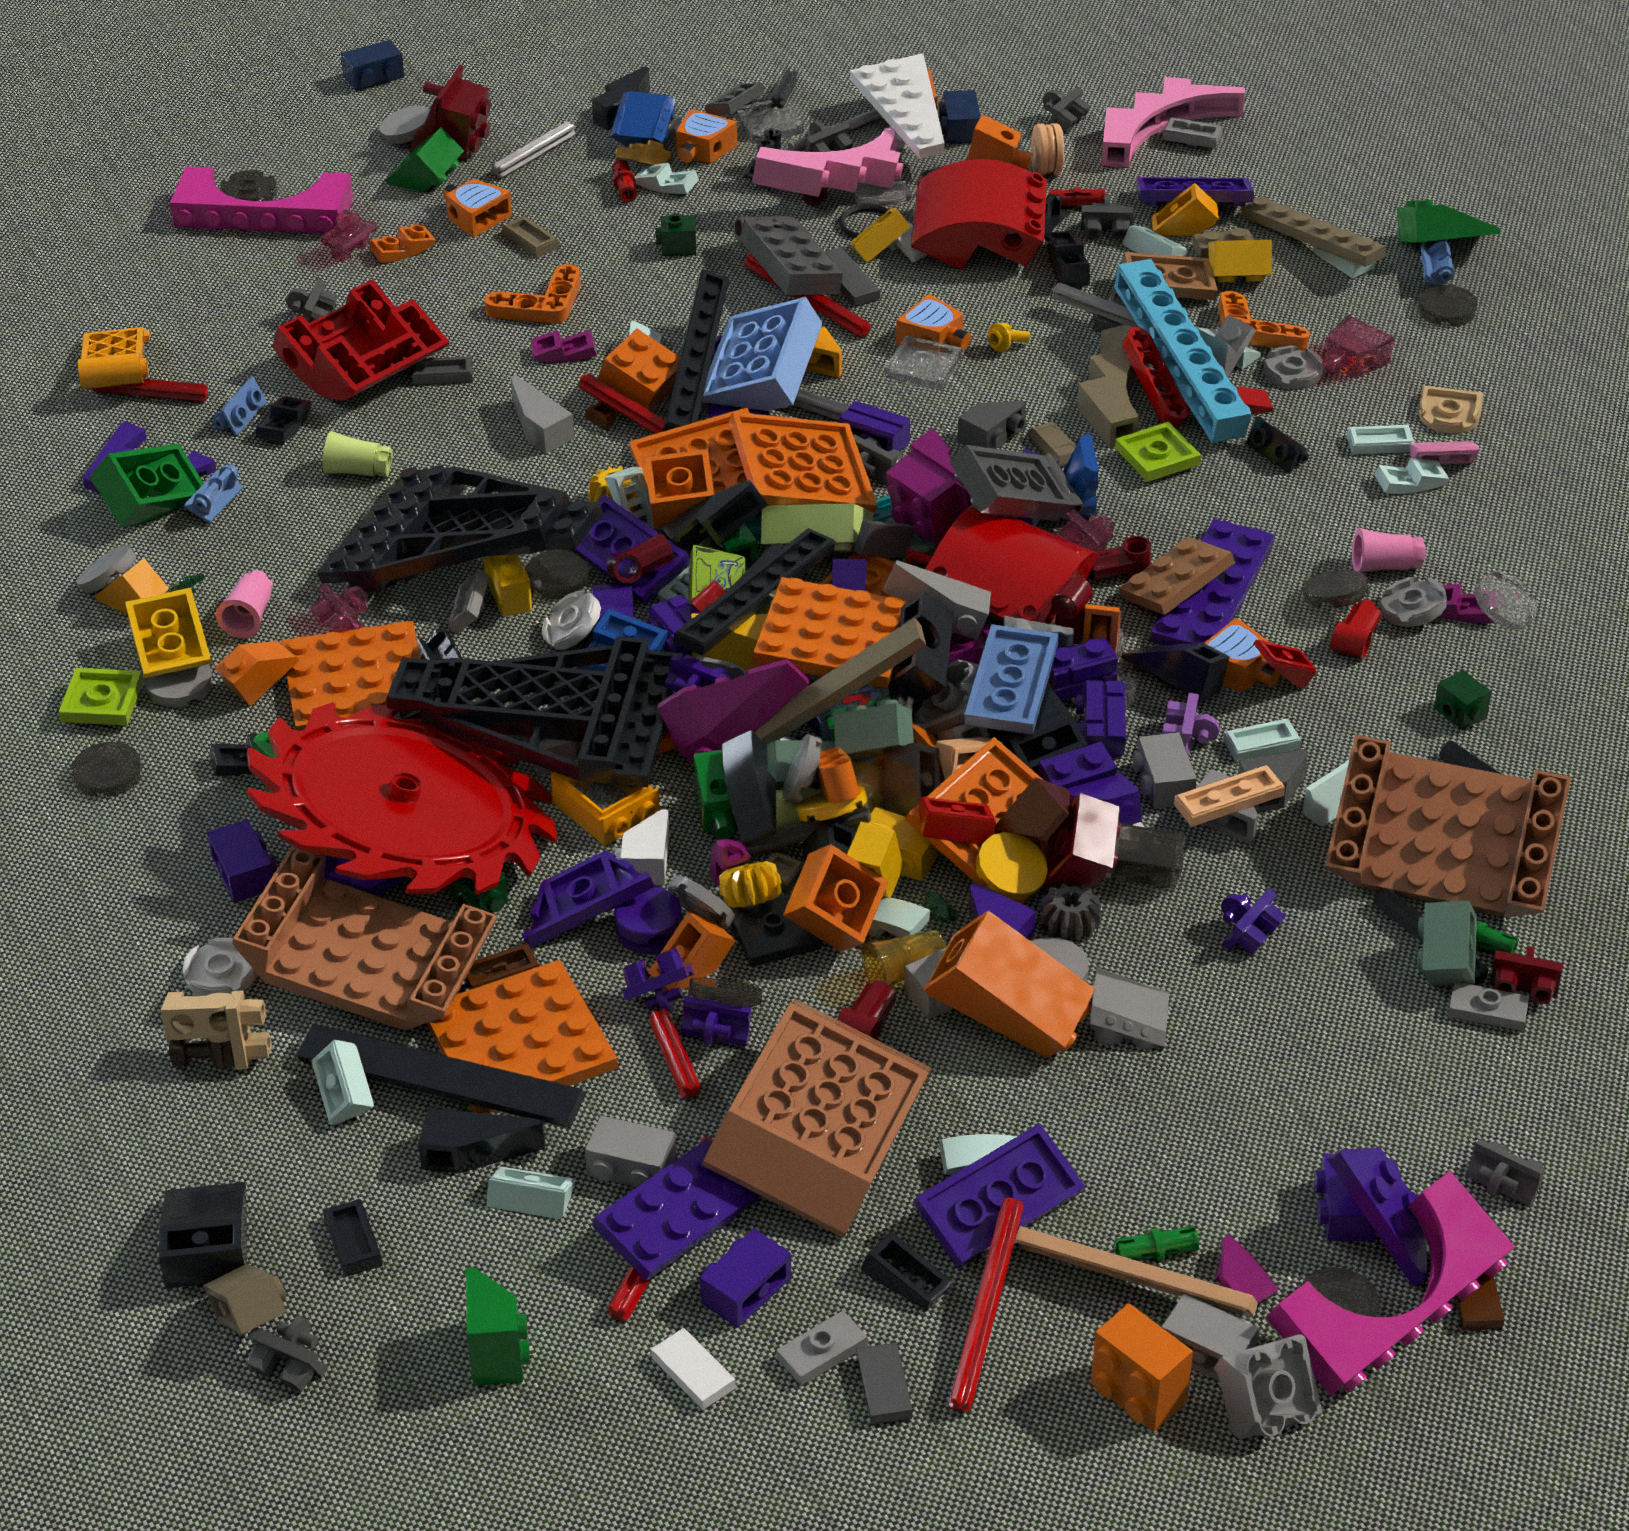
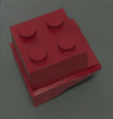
M462 65L458 66L444 86L425 82L423 92L435 95L436 98L424 126H419L410 152L442 127L464 150L457 160L467 162L473 153H477L481 141L487 139L490 132V123H487V116L491 109V100L488 99L489 88L462 79L464 68Z

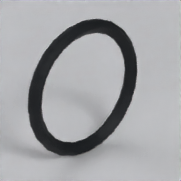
M873 204L854 206L841 215L839 226L846 235L855 238L860 233L849 230L845 225V220L850 214L864 210L886 213L890 209Z

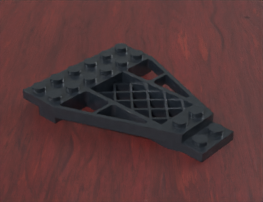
M441 465L429 469L410 467L400 473L397 480L386 489L385 494L371 507L368 514L357 523L356 528L342 541V544L333 555L327 558V562L317 573L321 583L349 582L353 593L381 592L390 580L485 556L521 555L545 550L575 549L603 512L599 502L585 503V501H576L570 503L567 492L461 467L444 468ZM465 485L477 487L468 495H460L465 490Z
M616 636L614 645L496 661L463 658L429 660L402 657L386 697L387 708L402 711H421L422 723L577 781L648 788L666 726L658 710V703L673 695V690L664 687L669 673L671 658L674 654L683 657V653L650 650V639ZM608 663L605 672L571 669ZM495 690H501V692H498L494 695L491 694V692ZM529 693H535V695L530 696L528 698L525 697V695ZM566 695L569 697L562 701L558 700L559 698ZM476 698H480V699H481V700H479V701H477V702H474V703H470V702H469V701L474 700V699H476ZM510 701H514V702H515L514 704H511V705H509V706H507V707H505V706L503 705V704H506V703H508V702H510ZM545 704L548 705V707L541 710L537 708ZM579 707H581V708L583 709V710L578 711V712H576V713H573V712H572V710H574V709H576V708H579ZM506 735L531 737L529 743H525ZM543 739H556L583 743L578 755V761H573L539 748L540 742Z

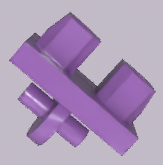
M1188 693L1187 703L1168 701L1166 722L1164 723L1162 733L1179 732L1189 758L1193 738L1199 743H1206L1214 740L1218 736L1220 729L1217 720L1209 714L1196 715L1199 694Z

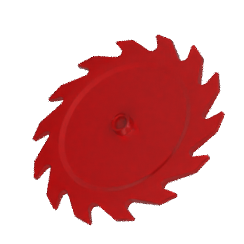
M332 702L314 708L306 728L302 731L291 729L284 719L279 717L268 731V738L275 758L267 757L253 748L247 749L249 770L273 793L248 788L246 794L260 811L299 829L280 830L278 834L280 839L301 851L349 860V862L336 866L335 873L361 880L409 877L413 881L406 887L405 892L407 894L436 893L457 879L466 877L474 881V893L478 895L498 886L504 862H515L527 876L532 875L539 863L540 855L530 833L538 834L552 843H557L558 840L554 821L529 799L550 803L552 796L537 780L501 764L518 763V758L422 723V718L397 719L394 716L400 710L389 709L387 705H371L350 717H340L335 713L336 703Z

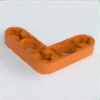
M571 264L557 267L554 270L545 295L501 291L489 293L484 299L485 313L487 316L497 319L551 324L564 322L569 317L581 285L580 269Z
M1233 291L1221 293L1217 308L1221 326L1228 315L1252 326L1256 332L1248 344L1273 348L1292 345L1298 346L1297 350L1301 351L1307 348L1310 338V332L1307 329L1296 325L1251 319L1245 296Z

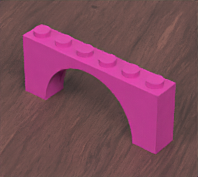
M186 166L170 201L174 227L341 234L353 200L351 174L323 172L313 186L297 195L274 201H247L231 197L220 191L216 187L213 167Z
M1451 1171L1424 1190L1408 1206L1425 1234L1431 1261L1428 1288L1417 1308L1392 1317L1364 1316L1334 1304L1307 1281L1281 1301L1266 1316V1319L1283 1339L1299 1334L1305 1337L1314 1377L1330 1397L1342 1387L1347 1393L1352 1391L1367 1378L1363 1373L1364 1369L1372 1364L1378 1370L1396 1355L1392 1349L1394 1345L1401 1341L1405 1347L1408 1346L1424 1332L1420 1324L1428 1318L1435 1324L1453 1309L1448 1302L1456 1295L1461 1301L1465 1300L1481 1286L1476 1279L1484 1273L1491 1279L1509 1264L1504 1257L1515 1246Z

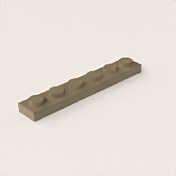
M1257 197L1253 199V202L1241 207V217L1362 266L1366 267L1386 257L1385 245L1374 242L1371 238H1364L1354 234L1350 230L1331 225L1330 222L1313 218L1307 213L1293 210L1287 205H1280L1270 201L1269 198Z

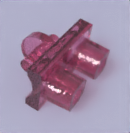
M349 210L339 212L336 216L337 225L321 236V244L330 247L332 257L342 262L351 258V247L361 249L370 244L369 235L377 230L376 222H367L357 212L352 213Z
M1073 508L1066 513L1069 523L1057 531L1059 537L1076 544L1081 541L1082 544L1080 546L1097 552L1105 550L1106 541L1113 539L1114 522L1106 515L1097 518L1092 516L1087 522Z
M325 583L317 588L322 598L309 609L321 624L324 625L333 616L337 615L326 624L331 632L341 633L365 627L358 620L357 614L358 612L363 613L367 609L368 596L361 587L355 586L343 589L341 598Z

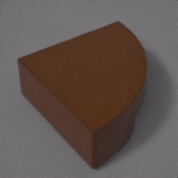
M599 401L585 410V417L590 422L608 431L616 421V411Z

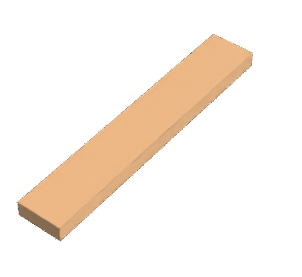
M1022 1226L1019 1227L1015 1239L1026 1251L1182 1297L1185 1293L1198 1300H1204L1213 1307L1249 1318L1254 1317L1258 1302L1253 1295Z

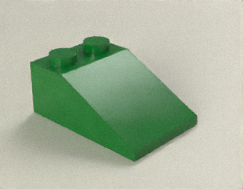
M1433 199L1406 201V207L1397 208L1399 242H1426L1500 234L1499 227L1448 206L1433 205Z
M179 443L109 453L90 475L91 480L120 527L144 524L182 508L204 484Z

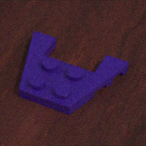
M126 421L122 422L84 474V487L99 493L90 475L107 454L134 450L146 441L145 429ZM195 451L187 456L198 474L205 471V474L209 475L216 471L215 460Z

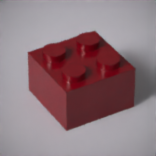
M1082 793L1071 802L1068 817L1048 839L1046 853L1048 872L1042 887L1059 889L1062 882L1068 887H1073L1078 882L1080 889L1097 888L1100 880L1107 873H1111L1117 864L1118 853L1115 852V843L1121 831V822L1118 821L1120 806Z

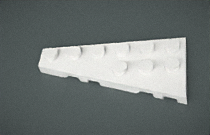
M923 53L901 59H889L884 63L864 65L858 69L850 70V80L919 159L944 153V139Z

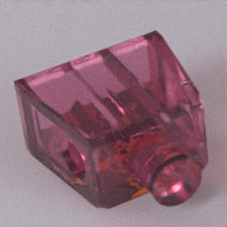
M1348 315L1326 336L1322 366L1329 374L1340 371L1352 378L1364 376L1391 362L1394 337Z

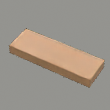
M1265 765L1175 795L1174 806L1189 825L1193 827L1284 796L1285 786L1272 770Z

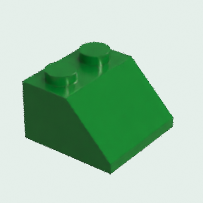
M440 127L411 151L385 181L389 185L425 192L432 185L437 188L448 178L445 173L450 174L460 164L457 159L464 150Z
M465 1268L466 1327L473 1386L523 1382V1365H530V1345L526 1313L518 1314L517 1297L476 1268Z

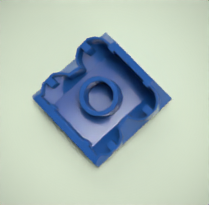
M629 91L623 93L610 137L627 147L630 144L636 143L647 144L648 140L662 143L665 146L669 140L667 127L669 121L674 116L676 99L667 95Z
M1086 433L1079 439L1063 471L1084 504V508L1079 514L1065 520L1070 523H1074L1089 515H1096V490L1098 489L1099 469L1092 436Z

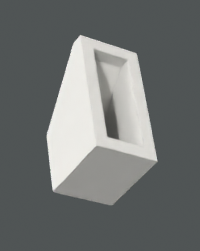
M660 810L624 832L622 848H615V855L618 860L629 862L641 874L644 871L649 873L655 885H665L670 836L668 810Z

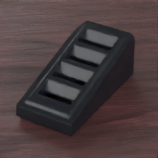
M891 1231L866 1255L861 1266V1270L869 1277L927 1311L953 1283L952 1280ZM889 1258L894 1262L889 1264L886 1259ZM901 1266L907 1269L903 1274L898 1271ZM914 1274L921 1277L915 1284L909 1280ZM928 1282L935 1285L928 1294L921 1290Z

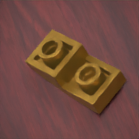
M648 140L647 144H630L629 148L618 146L615 157L646 164H659L672 159L673 153L664 150V144Z

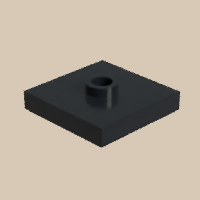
M792 893L780 895L774 900L754 906L730 908L735 914V919L731 923L732 929L751 967L820 949V939L783 916Z

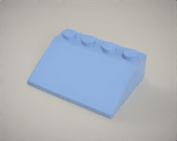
M802 297L730 316L709 369L702 402L741 408L747 407L748 409L762 411L787 408L793 405L822 326V321L807 298Z

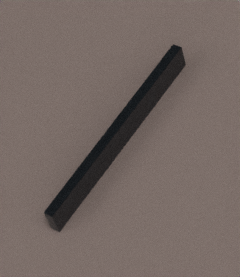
M701 269L695 289L663 431L698 422L729 283L728 278Z
M806 529L678 629L674 634L673 643L703 656L774 599L781 577L799 579L834 551L836 541L812 529Z
M312 1024L296 1054L300 1062L312 1065L311 1060L333 1040L350 1042L357 1047L367 1079L521 1117L544 1119L545 1123L571 1128L585 1098L581 1088Z

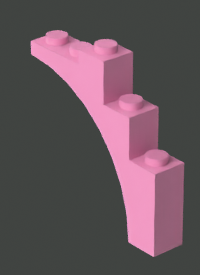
M1164 77L1163 94L1136 92L1134 109L1107 107L1101 166L1129 167L1132 156L1138 147L1150 136L1165 129L1171 117L1189 121L1211 117H1242L1245 87L1191 84V79Z
M885 128L882 134L872 142L860 147L840 151L799 152L760 147L756 156L752 183L819 197L822 187L856 193L859 183L892 189L895 179H901L903 163H899L900 152H897L899 140H895L896 132L894 129Z

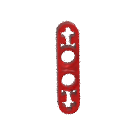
M1133 327L1122 340L1123 350L1159 420L1162 423L1170 422L1174 428H1179L1189 415L1188 406L1151 335L1140 327ZM1143 362L1150 363L1155 370L1148 368ZM1155 385L1163 387L1167 393L1159 391Z

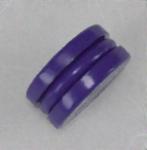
M654 887L615 906L616 937L625 948L636 953L656 954L662 952L682 922L680 901L675 895H670L667 890Z

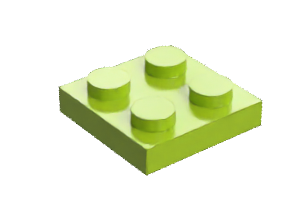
M1170 422L1116 438L1115 449L1147 482L1201 464V454Z
M75 668L59 709L60 722L128 726L143 684L142 671Z

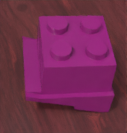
M931 429L910 444L911 452L886 472L888 482L887 490L892 506L891 514L897 523L908 524L914 527L913 532L921 540H927L938 547L955 520L972 503L968 491L955 477V470L949 462L951 460L950 448L937 431Z

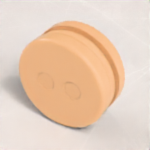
M1051 123L1050 125L1036 124L1032 131V166L1034 172L1042 176L1045 174L1059 175L1063 168L1064 138L1062 128L1058 123Z

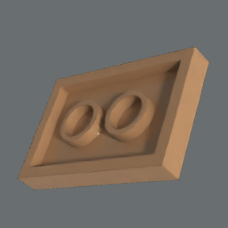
M1124 252L1122 264L1151 259L1156 268L1162 272L1169 288L1173 289L1176 298H1192L1197 301L1205 299L1216 300L1218 289L1208 258Z
M1188 537L1178 542L1177 546L1165 555L1156 558L1143 571L1133 575L1128 582L1119 588L1121 597L1124 600L1166 615L1235 563L1233 554L1230 551Z

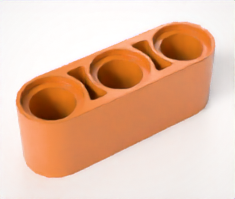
M841 748L820 751L821 756L815 776L819 790L830 803H838L859 796L860 790L850 757Z

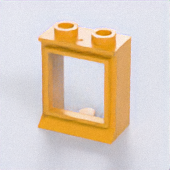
M556 772L551 773L553 804L604 846L623 837L624 832L660 811L659 789L657 787L653 789L651 786L647 788L605 783L595 784L577 781Z

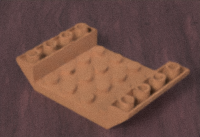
M1355 734L1325 868L1360 888L1379 892L1384 888H1389L1398 896L1431 903L1469 900L1475 912L1504 918L1544 913L1571 781L1570 776L1539 770L1534 771L1533 780L1392 753L1390 752L1391 741Z
M292 845L232 941L233 946L265 983L404 1031L444 1017L495 925L498 915L466 904L462 905L453 922L324 878L326 857L301 851Z
M795 999L790 1002L730 1106L702 1162V1166L844 1238L932 1068Z

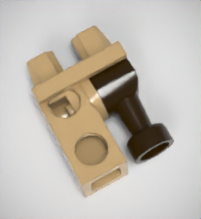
M243 990L232 991L231 994L213 993L207 996H184L183 992H168L161 1008L166 1041L170 1040L169 1055L173 1067L186 1066L191 1058H210L218 1068L235 1067L236 1070L247 1069L251 1059L269 1057L272 1048L270 1034L268 1032H250V1026L264 1025L266 1019L264 1000L245 999ZM207 1038V1040L202 1041H189V1039Z

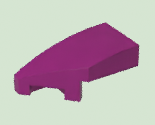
M725 839L715 842L710 861V878L716 887L720 885L719 876L726 869L748 864L751 856L743 843Z
M1227 1235L1220 1241L1219 1249H1221L1219 1268L1215 1274V1281L1220 1282L1223 1287L1253 1295L1258 1305L1278 1291V1288L1263 1268L1233 1237Z

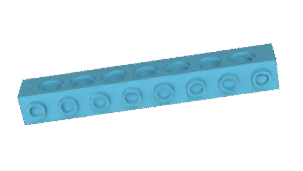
M1151 259L1118 264L1114 284L1116 292L1137 325L1151 335L1181 395L1210 441L1215 443L1245 437L1248 423L1251 422L1250 408L1240 398L1237 388L1229 381L1224 368L1219 365L1213 356L1211 348L1206 345L1200 336L1199 329L1193 325L1186 309L1176 299L1173 289L1169 288L1165 282L1162 272L1156 268Z

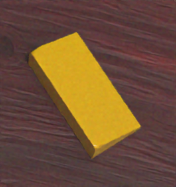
M891 208L850 242V245L864 261L869 262L906 232L910 225L899 210Z

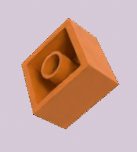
M636 328L604 358L598 379L651 411L672 391L680 356Z
M708 449L644 457L654 530L662 529L680 514L714 495Z
M830 844L808 854L783 916L842 952L864 943L889 881Z
M1128 1303L1095 1331L1091 1384L1094 1385L1095 1389L1103 1397L1112 1399L1125 1409L1134 1421L1142 1422L1155 1432L1187 1403L1193 1350Z

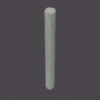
M876 109L848 119L846 122L850 126V130L880 119L881 115ZM806 137L788 143L789 151L805 149Z

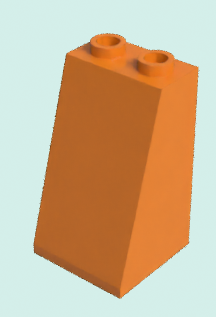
M989 910L953 934L923 989V992L1046 1058L1059 1051H1067L1077 1037V1033L1074 1030L1077 1024L1083 1021L1090 1012L1092 1004L1089 1001L1095 991L1094 987Z

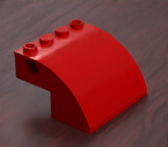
M985 159L959 161L930 172L920 179L917 184L911 248L962 270L977 245L1027 267L1039 246L1044 243L1047 179L1037 172H1030L1010 163Z
M372 279L350 290L344 306L310 323L300 315L278 326L274 343L271 347L291 371L309 388L326 398L340 401L349 399L449 346L450 342L414 299L396 307Z
M971 505L961 513L949 528L925 570L990 591L989 615L1003 621V615L1053 625L1056 613L1051 607L1052 597L1070 577L1078 576L1086 580L1098 558V553L1012 516L980 513Z

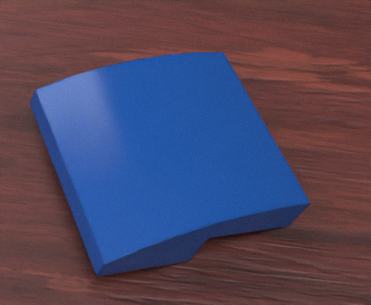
M607 609L593 630V640L588 648L614 645L616 636L650 639V650L661 651L668 631ZM608 663L578 667V669L605 672Z

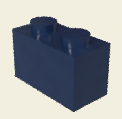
M390 40L340 53L343 77L355 91L404 78L402 53Z
M975 90L943 91V102H938V118L941 119L942 133H946L948 144L971 143L974 128L981 117Z

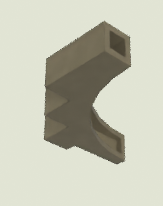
M1128 324L1101 331L1100 354L1090 357L1089 381L1081 382L1078 386L1077 408L1109 448L1115 447L1116 438L1138 432L1139 416L1131 405L1128 396L1129 388L1137 378V375L1122 347V340L1131 329ZM1143 362L1147 367L1151 365L1150 363Z

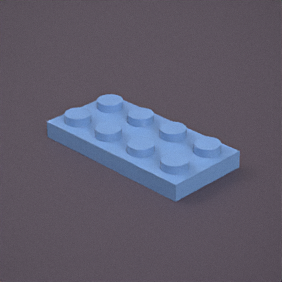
M991 624L964 713V725L1033 735L1058 646V634Z

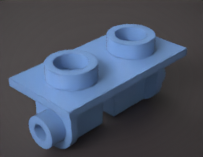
M1438 240L1430 247H1427L1422 242L1420 244L1422 253L1420 259L1424 266L1423 277L1430 287L1435 286L1444 294V283L1449 281L1454 275L1452 259L1450 258V245L1447 241Z
M253 376L242 387H239L236 394L221 411L214 415L213 424L217 429L231 428L234 435H238L266 404L267 400Z
M225 465L220 471L217 470L183 507L206 522L211 523L243 489L244 486L237 482L238 469L234 465Z

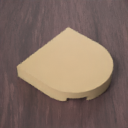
M1422 385L1418 411L1419 418L1427 427L1438 432L1458 434L1470 431L1479 423L1483 393Z

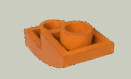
M413 224L410 227H399L396 238L384 236L379 239H371L369 249L380 263L409 258L435 245L436 239L425 226Z

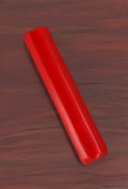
M662 1008L659 1011L651 1012L649 1016L651 1019L650 1025L681 1097L684 1099L697 1097L700 1094V1083L669 1011Z

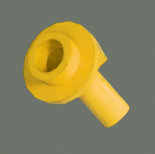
M996 323L988 330V341L995 351L1001 353L1010 348L1011 341L1028 344L1030 332L1011 329L1012 326L1007 323Z

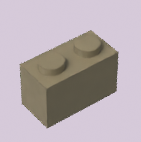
M245 1264L203 1285L218 1322L241 1335L287 1312L282 1302V1299L286 1298V1293L279 1278L276 1275L272 1277L271 1274L249 1264Z

